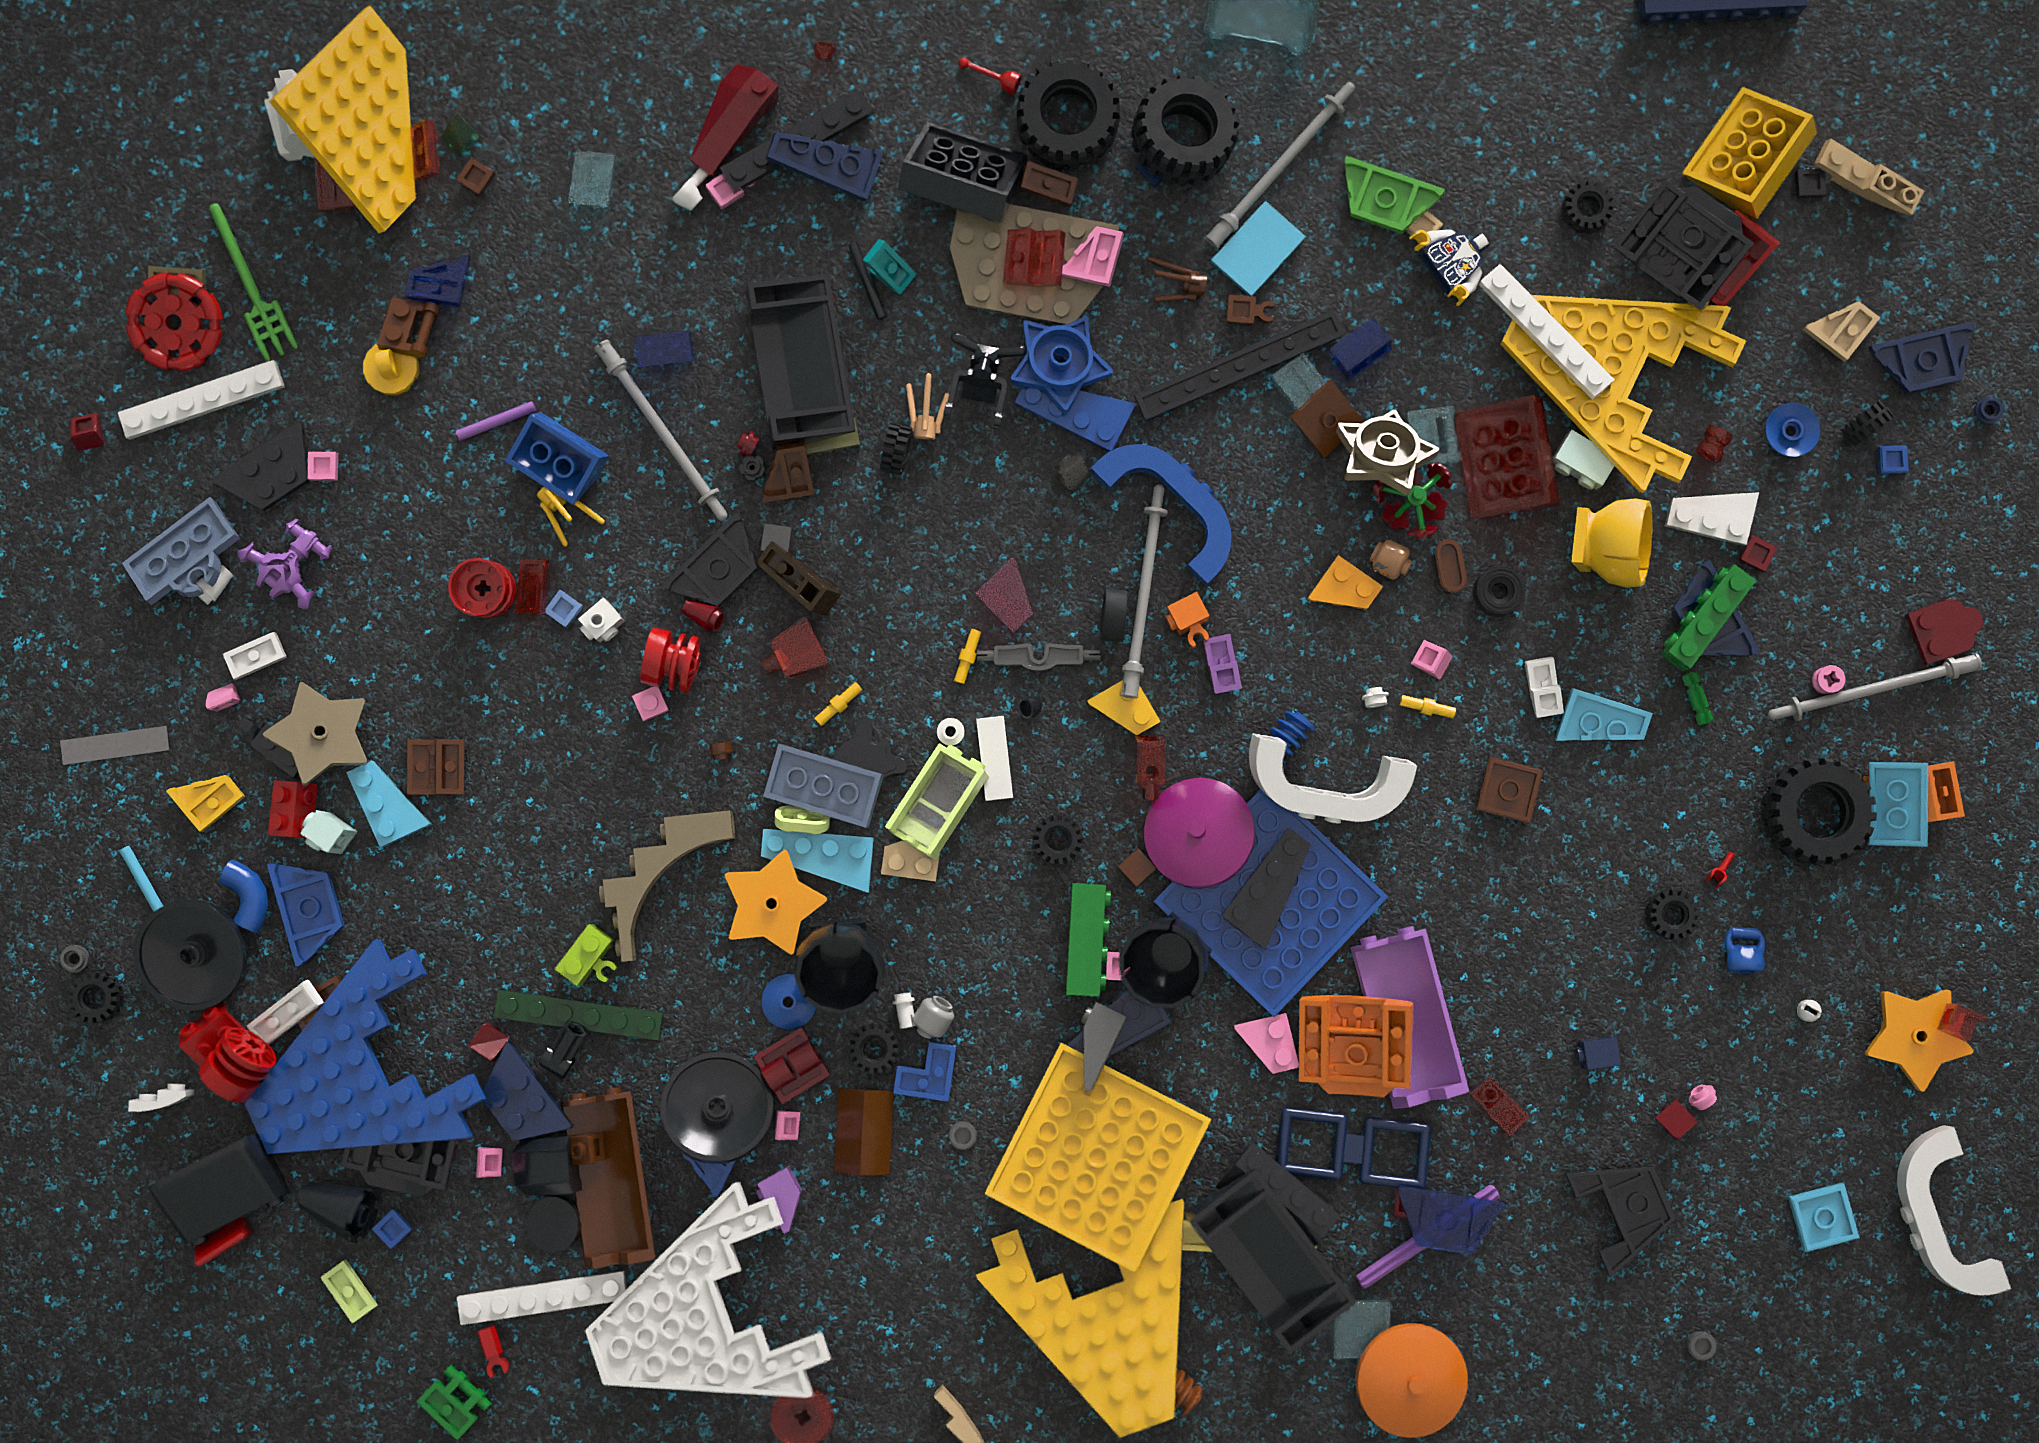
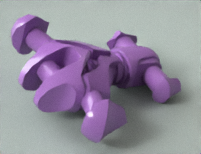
M294 519L286 524L285 532L292 533L297 539L290 544L291 547L287 553L275 554L267 552L263 555L254 550L253 542L248 547L237 551L240 562H247L249 559L258 564L259 575L256 583L258 587L261 588L265 583L272 588L269 593L272 598L292 591L298 598V607L308 609L310 601L316 592L309 591L307 593L300 584L303 580L299 573L300 569L298 567L300 564L298 562L307 558L311 550L320 556V561L328 559L333 548L331 545L325 547L319 542L316 533L304 530L298 525L299 520Z

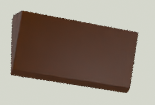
M838 1088L834 1172L859 1176L890 1175L894 1090Z

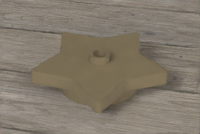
M1396 410L1390 411L1383 417L1371 418L1363 424L1339 423L1336 430L1337 435L1351 455L1345 480H1379L1405 495L1410 494L1414 471L1435 459L1439 452L1437 446L1420 439L1414 429L1402 421Z
M300 682L291 714L263 733V737L293 755L303 786H307L330 767L366 765L367 758L355 733L365 707V700L363 698L328 700L305 683ZM319 729L325 730V734L322 736H317L314 732Z

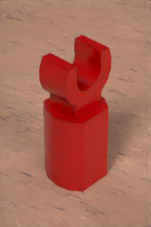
M495 1325L478 1330L477 1335L484 1358H488L489 1362L486 1370L488 1376L492 1378L496 1375L494 1371L495 1364L501 1365L503 1372L507 1373L510 1365L501 1355L503 1349Z

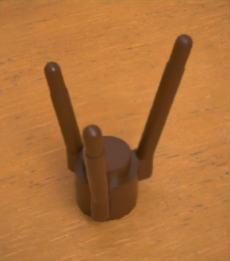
M1146 257V260L1185 274L1183 276L1155 270L1154 275L1182 281V291H1187L1185 294L1155 297V302L1196 301V296H1204L1207 275L1199 274V271L1189 270L1158 258Z

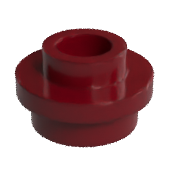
M750 430L748 434L742 433L736 444V447L740 449L739 455L745 454L749 457L759 440V437L754 435V431Z

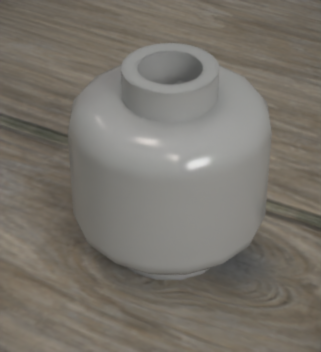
M939 996L924 999L913 1017V1022L918 1027L917 1032L927 1039L944 1036L954 1020V1013L951 1010L952 1005Z

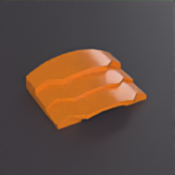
M1350 995L1302 996L1299 1000V1082L1318 1083L1328 1094L1365 1095L1383 1098L1394 1088L1410 1089L1413 1002Z

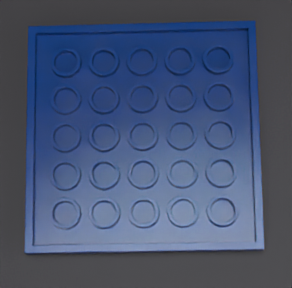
M1260 789L1247 803L1254 820L1255 842L1252 853L1240 872L1230 880L1210 888H1189L1171 882L1153 902L1166 915L1173 911L1183 922L1195 928L1202 940L1212 949L1209 956L1264 1009L1275 1017L1388 896L1306 818L1300 817L1298 815L1299 812L1280 806ZM1287 828H1290L1310 843L1311 846L1265 950L1221 915Z

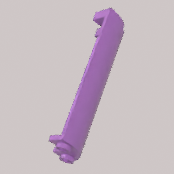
M1414 926L1398 929V935L1377 940L1376 935L1360 939V945L1350 947L1363 996L1413 1002L1411 1088H1394L1389 1093L1393 1109L1408 1108L1431 1100L1448 1099L1469 1092L1426 929L1415 931Z

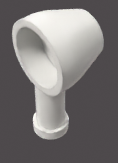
M699 168L672 200L679 206L692 210L702 199L697 187L708 174Z

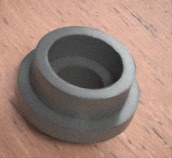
M71 945L66 947L61 953L60 962L62 967L68 972H81L89 963V954L84 947ZM74 954H78L80 958L77 964L72 961Z

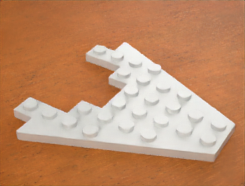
M740 1182L732 1184L585 1330L603 1385L807 1398L814 1395L805 1369L831 1359L822 1332L769 1351L761 1325L734 1334L716 1282L718 1279L742 1271L733 1243L784 1224L774 1197L748 1206Z

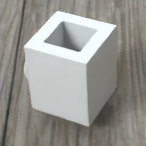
M602 598L579 618V621L583 624L580 630L590 641L595 638L599 642L603 640L607 642L618 633L617 628L625 622L605 598Z

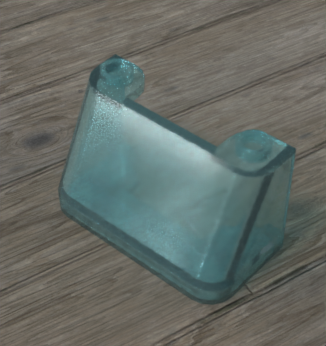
M1210 0L1204 32L1209 33L1208 37L1218 40H1224L1225 36L1232 34L1282 44L1288 48V53L1303 56L1304 52L1310 53L1321 0Z

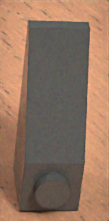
M1097 1002L1093 1009L1087 1008L1081 1023L1085 1024L1083 1032L1084 1094L1090 1096L1126 1023V1016Z

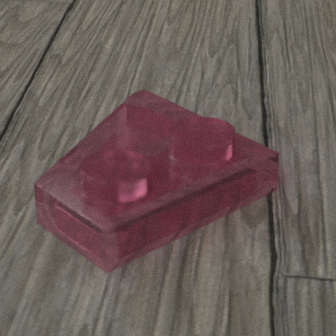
M1013 557L975 593L984 605L1013 634L1033 615L1016 560Z

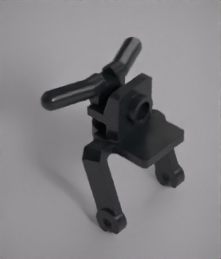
M954 332L951 335L952 342L975 353V355H972L969 371L958 370L954 373L943 418L949 420L951 418L959 382H963V398L990 404L995 403L997 389H1000L1001 392L993 424L994 429L1000 430L1008 384L1005 379L997 377L1000 363L997 358L1023 356L1026 353V348L1023 345L1005 347L985 346V344L977 343L958 332Z

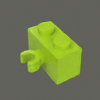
M588 924L555 970L576 986L583 985L593 970L596 971V976L599 980L608 982L609 979L603 974L604 967L609 966L613 970H617L618 967L614 962L603 961L602 958L615 943V940L596 925Z

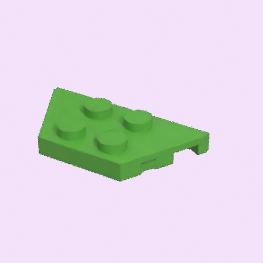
M1349 156L1345 157L1350 216L1402 234L1444 195L1445 189Z

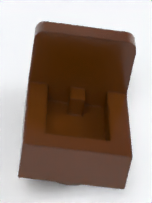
M603 1132L570 1137L572 1165H591L605 1160Z

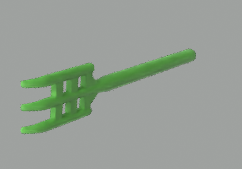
M219 204L210 205L209 210L246 291L254 304L252 312L244 314V317L260 352L266 361H270L263 341L271 338L279 354L283 355L284 352L277 337V334L283 331L293 348L297 349L298 346L278 301L274 300L271 304L262 302L257 286ZM274 310L276 314L268 317L267 312ZM261 316L262 321L255 324L253 319ZM279 321L281 325L273 328L272 323ZM266 327L267 332L259 334L258 330Z

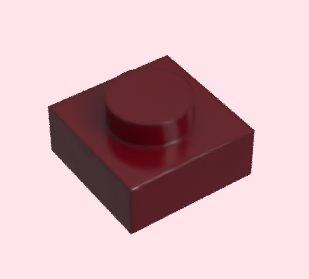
M1752 535L1749 537L1747 545L1738 561L1764 573L1777 547Z

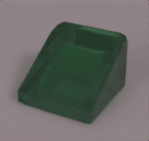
M458 113L452 118L441 134V137L459 155L464 153L479 138L476 131Z

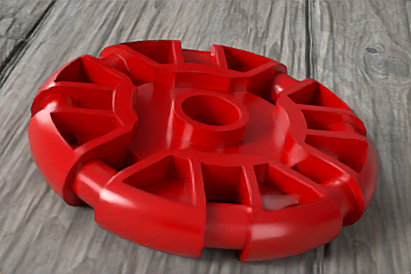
M169 272L160 273L143 281V286L139 290L135 289L131 294L125 310V314H128V325H125L126 333L135 351L139 350L145 356L143 359L153 366L170 371V368L188 371L206 362L204 359L209 355H213L217 350L223 335V330H221L222 311L213 293L209 294L204 288L205 285L199 280L182 273H178V275H170ZM171 286H177L179 295H171ZM151 293L158 298L153 303L147 298ZM195 296L202 301L199 306L192 300ZM172 314L178 315L181 319V327L178 330L173 329L169 324V318ZM139 315H146L144 319L145 325H139ZM202 318L209 319V329H202ZM151 338L158 343L154 349L147 343ZM197 341H199L200 345L202 346L198 350H196L192 346ZM179 349V357L172 358L171 350Z

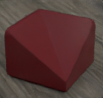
M486 1022L481 1026L468 1047L489 1061H495L511 1037Z

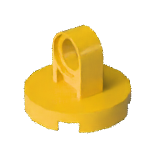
M375 344L365 356L363 373L367 382L375 390L385 395H399L408 391L415 378L418 377L419 362L417 357L393 353L390 349L379 350L377 344Z

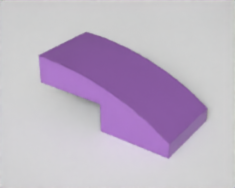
M1231 635L1211 637L1207 642L1203 639L1214 693L1241 689L1237 661H1235Z

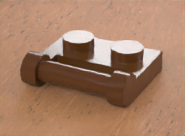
M392 297L377 343L379 350L390 349L393 353L425 358L428 350L426 344L434 319L439 315L440 307L434 303L428 302L423 304ZM421 315L423 320L416 342L409 344L417 317Z

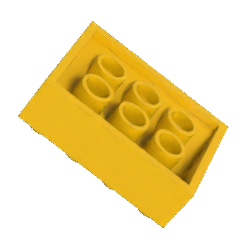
M1742 87L1682 174L1732 209L1737 210L1739 208L1746 215L1757 219L1817 134L1814 117L1809 113Z

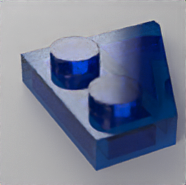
M465 254L460 256L461 259L445 263L443 260L433 263L428 267L421 266L411 269L405 290L406 298L460 307L471 261L470 256Z

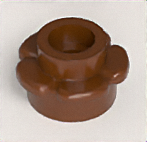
M731 741L709 744L710 752H708V755H714V760L731 758L730 753L735 750L732 749Z

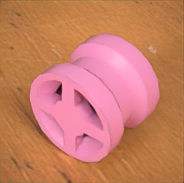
M1833 665L1816 670L1812 676L1813 688L1821 694L1837 692L1845 684L1844 672L1839 667Z

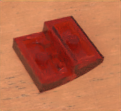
M1032 228L1008 230L1003 283L1018 286H1061L1066 233L1062 230L1035 231Z

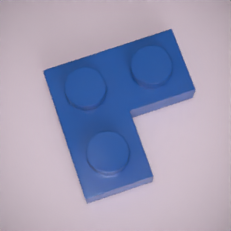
M929 1042L925 1069L898 1065L893 1094L949 1101L957 1046Z

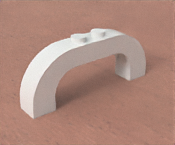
M1252 733L1249 748L1251 773L1259 788L1268 797L1288 810L1299 812L1298 815L1300 817L1315 819V815L1325 817L1324 820L1332 823H1341V820L1370 821L1388 814L1408 794L1417 765L1409 760L1382 755L1379 773L1374 783L1363 792L1346 794L1288 783L1282 769L1286 742L1280 738Z
M1943 1125L1929 1130L1916 1138L1906 1149L1900 1161L1897 1174L1898 1193L1903 1206L1900 1208L1904 1221L1911 1228L1910 1240L1914 1249L1919 1251L1921 1259L1928 1270L1938 1280L1950 1287L1975 1295H1991L2011 1289L2002 1262L1991 1258L1972 1265H1962L1952 1255L1930 1194L1929 1180L1937 1165L1947 1159L1962 1155L1963 1151L1954 1127Z

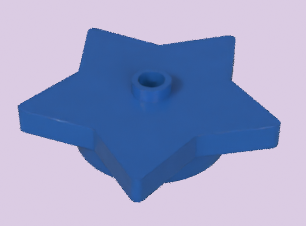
M1082 317L1066 325L1051 327L1030 321L1023 322L1027 354L1010 378L1011 384L1043 390L1061 412L1066 414L1082 387L1112 377L1113 369L1092 349L1088 317Z

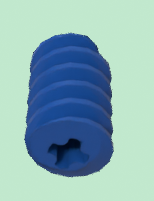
M1293 710L1294 713L1290 711L1284 713L1287 721L1278 719L1277 724L1280 729L1271 727L1269 730L1272 737L1280 738L1286 742L1284 754L1289 756L1294 755L1290 748L1291 746L1301 747L1298 741L1299 737L1305 740L1308 739L1305 733L1306 729L1313 732L1316 730L1296 710ZM1283 757V762H1282V764L1285 765L1287 762L1285 761V759H1284V757Z

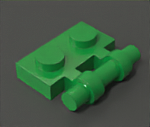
M450 1365L444 1371V1374L451 1380L448 1385L445 1386L437 1379L419 1398L417 1403L458 1440L479 1418L471 1410L474 1405H478L485 1411L492 1403L484 1396L486 1393L481 1388H475L466 1379L467 1375L462 1370L459 1372ZM457 1387L469 1397L465 1403L453 1393Z

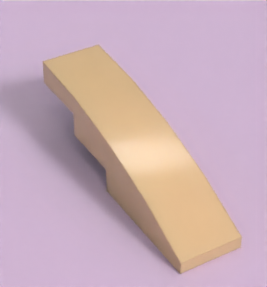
M942 1384L935 1392L934 1398L951 1414L946 1421V1426L963 1443H984L978 1429L963 1407Z

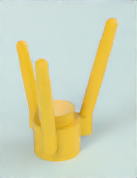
M543 487L537 494V497L542 501L540 506L546 512L562 545L567 546L568 542L551 509L553 511L558 510L570 522L572 518L563 507L566 500L548 488ZM579 500L574 504L600 524L605 523L604 519Z

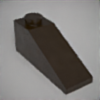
M773 541L769 543L756 561L757 565L810 612L826 616L842 595L823 577Z

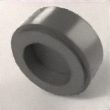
M960 1121L951 1127L949 1140L955 1148L966 1150L971 1148L976 1142L977 1132L971 1123Z
M1704 1331L1693 1332L1686 1342L1689 1354L1701 1361L1712 1358L1717 1349L1715 1339Z

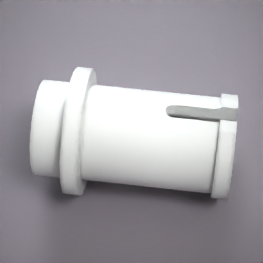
M910 992L894 995L895 1001L892 1002L896 1004L899 1028L916 1026L913 1022L914 1010L912 1001L915 1000L914 997H911Z

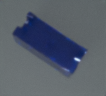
M1372 318L1330 348L1329 352L1333 356V363L1346 380L1349 381L1389 352L1392 339L1377 321Z
M691 331L634 337L638 367L693 361L694 351Z

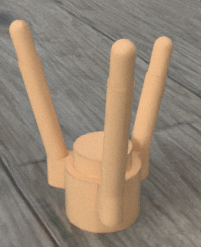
M928 373L926 374L923 415H918V420L916 419L910 383L906 385L911 420L910 427H912L914 432L913 437L934 440L935 435L940 434L945 404L948 402L949 393L944 395L936 421L934 422V417L929 416L931 374Z

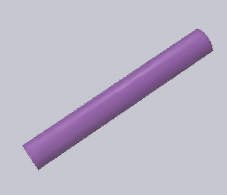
M531 401L456 430L457 437L461 441L536 412L535 405Z

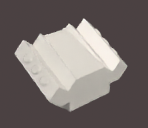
M292 69L278 71L280 78H274L276 85L271 92H268L269 99H264L279 154L288 161L301 160L303 155L315 158L269 103L297 74Z

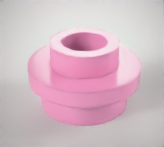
M1699 1085L1691 1091L1689 1102L1692 1106H1696L1698 1110L1707 1109L1717 1100L1715 1096L1716 1091L1711 1085Z

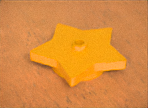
M785 849L779 853L761 871L728 872L725 874V878L738 905L729 938L733 940L764 936L787 953L794 954L801 921L827 901V897L798 880L788 850ZM769 898H773L777 902V906L774 909H770L766 905Z
M1942 990L1917 1001L1890 992H1881L1883 1022L1879 1033L1865 1051V1055L1898 1064L1916 1090L1921 1092L1926 1090L1941 1063L1973 1053V1049L1952 1026L1950 990ZM1920 1031L1921 1037L1918 1041L1916 1035Z

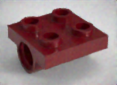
M803 1027L754 1056L766 1082L773 1092L776 1093L782 1104L831 1075Z

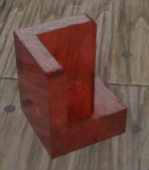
M1946 1004L1937 1030L1969 1042L1977 1022H1986L1988 1017L1960 1004Z

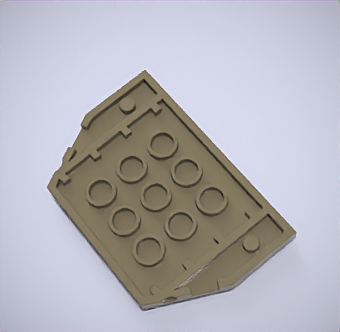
M1009 205L1001 223L988 221L981 216L961 212L957 209L950 251L966 307L1056 325H1066L1078 320L1104 286L1060 276L1058 274L1059 268L1067 264L1074 256V251L1080 244L1087 241L1088 235L1096 226L1119 231L1120 226L1016 205Z

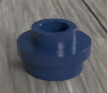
M1984 397L1975 405V415L1982 423L1992 424L2002 417V403L1995 397ZM1985 406L1991 409V415L1985 413Z

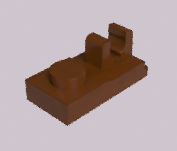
M1027 161L1021 177L1020 188L1021 190L1069 206L1072 203L1078 178Z

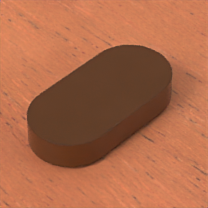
M1444 539L1435 546L1433 552L1439 586L1444 592L1455 594L1460 592L1467 584L1465 563L1460 544L1453 539Z

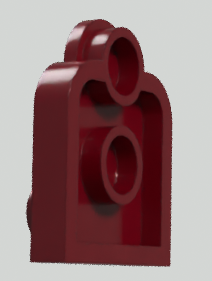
M1948 599L1905 614L1924 666L1971 649L1975 643L1974 634L1983 625V618L1978 610L1971 607L1964 608L1962 603L1955 599Z

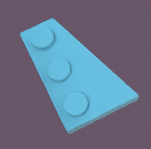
M374 761L346 772L380 847L383 848L432 825Z

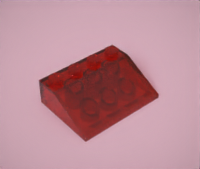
M1530 395L1455 413L1472 520L1536 511L1560 505L1542 398Z

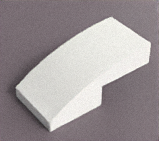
M1546 657L1524 661L1536 718L1564 713L1561 688L1557 684L1554 658Z

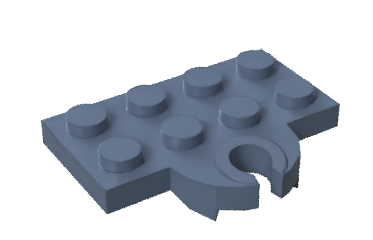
M209 497L122 564L144 599L150 605H153L173 589L183 596H200L204 593L196 585L197 579L204 575V580L213 587L221 573V562L218 555L238 541L240 537L217 503Z

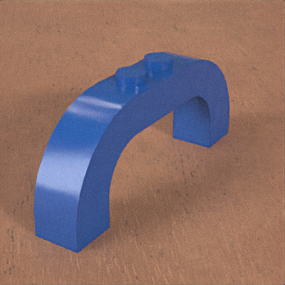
M1133 444L1116 448L1105 454L1091 467L1090 473L1108 491L1129 474L1136 472L1148 473L1159 479L1201 521L1206 533L1205 546L1188 564L1187 569L1206 587L1223 568L1231 547L1230 523L1224 509L1212 496L1214 494L1213 490L1205 482L1200 484L1193 477L1194 471L1186 463L1180 464L1171 455L1159 448Z

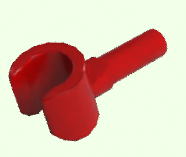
M1729 852L1722 864L1708 874L1705 882L1707 883L1712 877L1718 881L1715 889H1718L1727 880L1726 870L1735 854Z

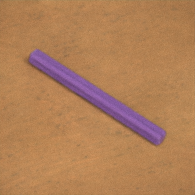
M1488 1185L1357 1274L1356 1278L1363 1288H1368L1499 1199L1500 1195L1493 1185Z

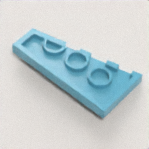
M763 829L761 856L773 860L786 849L789 852L794 868L869 893L874 838Z

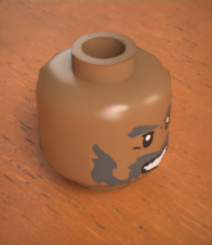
M1391 539L1384 541V543L1379 542L1370 557V561L1373 562V570L1391 580L1397 579L1400 574L1406 576L1413 562L1409 560L1410 550Z

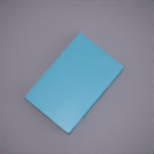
M1265 201L1213 257L1211 263L1248 296H1253L1302 243L1306 236Z
M1869 762V785L1871 787L1869 797L1875 796L1876 804L1871 805L1872 812H1877L1876 821H1871L1870 827H1873L1874 831L1872 836L1869 837V845L1927 847L1928 763Z

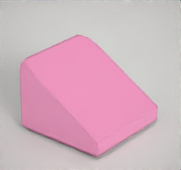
M1424 640L1411 664L1429 675L1441 679L1452 659V655L1446 649Z
M231 683L209 692L206 708L218 712L240 703L239 701L241 700L235 685Z

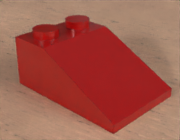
M1739 208L1734 213L1741 218L1743 235L1751 240L1754 245L1713 297L1712 301L1718 306H1725L1780 244L1778 240Z

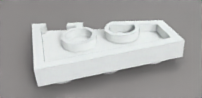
M1759 492L1673 498L1670 500L1664 526L1745 546L1747 545Z

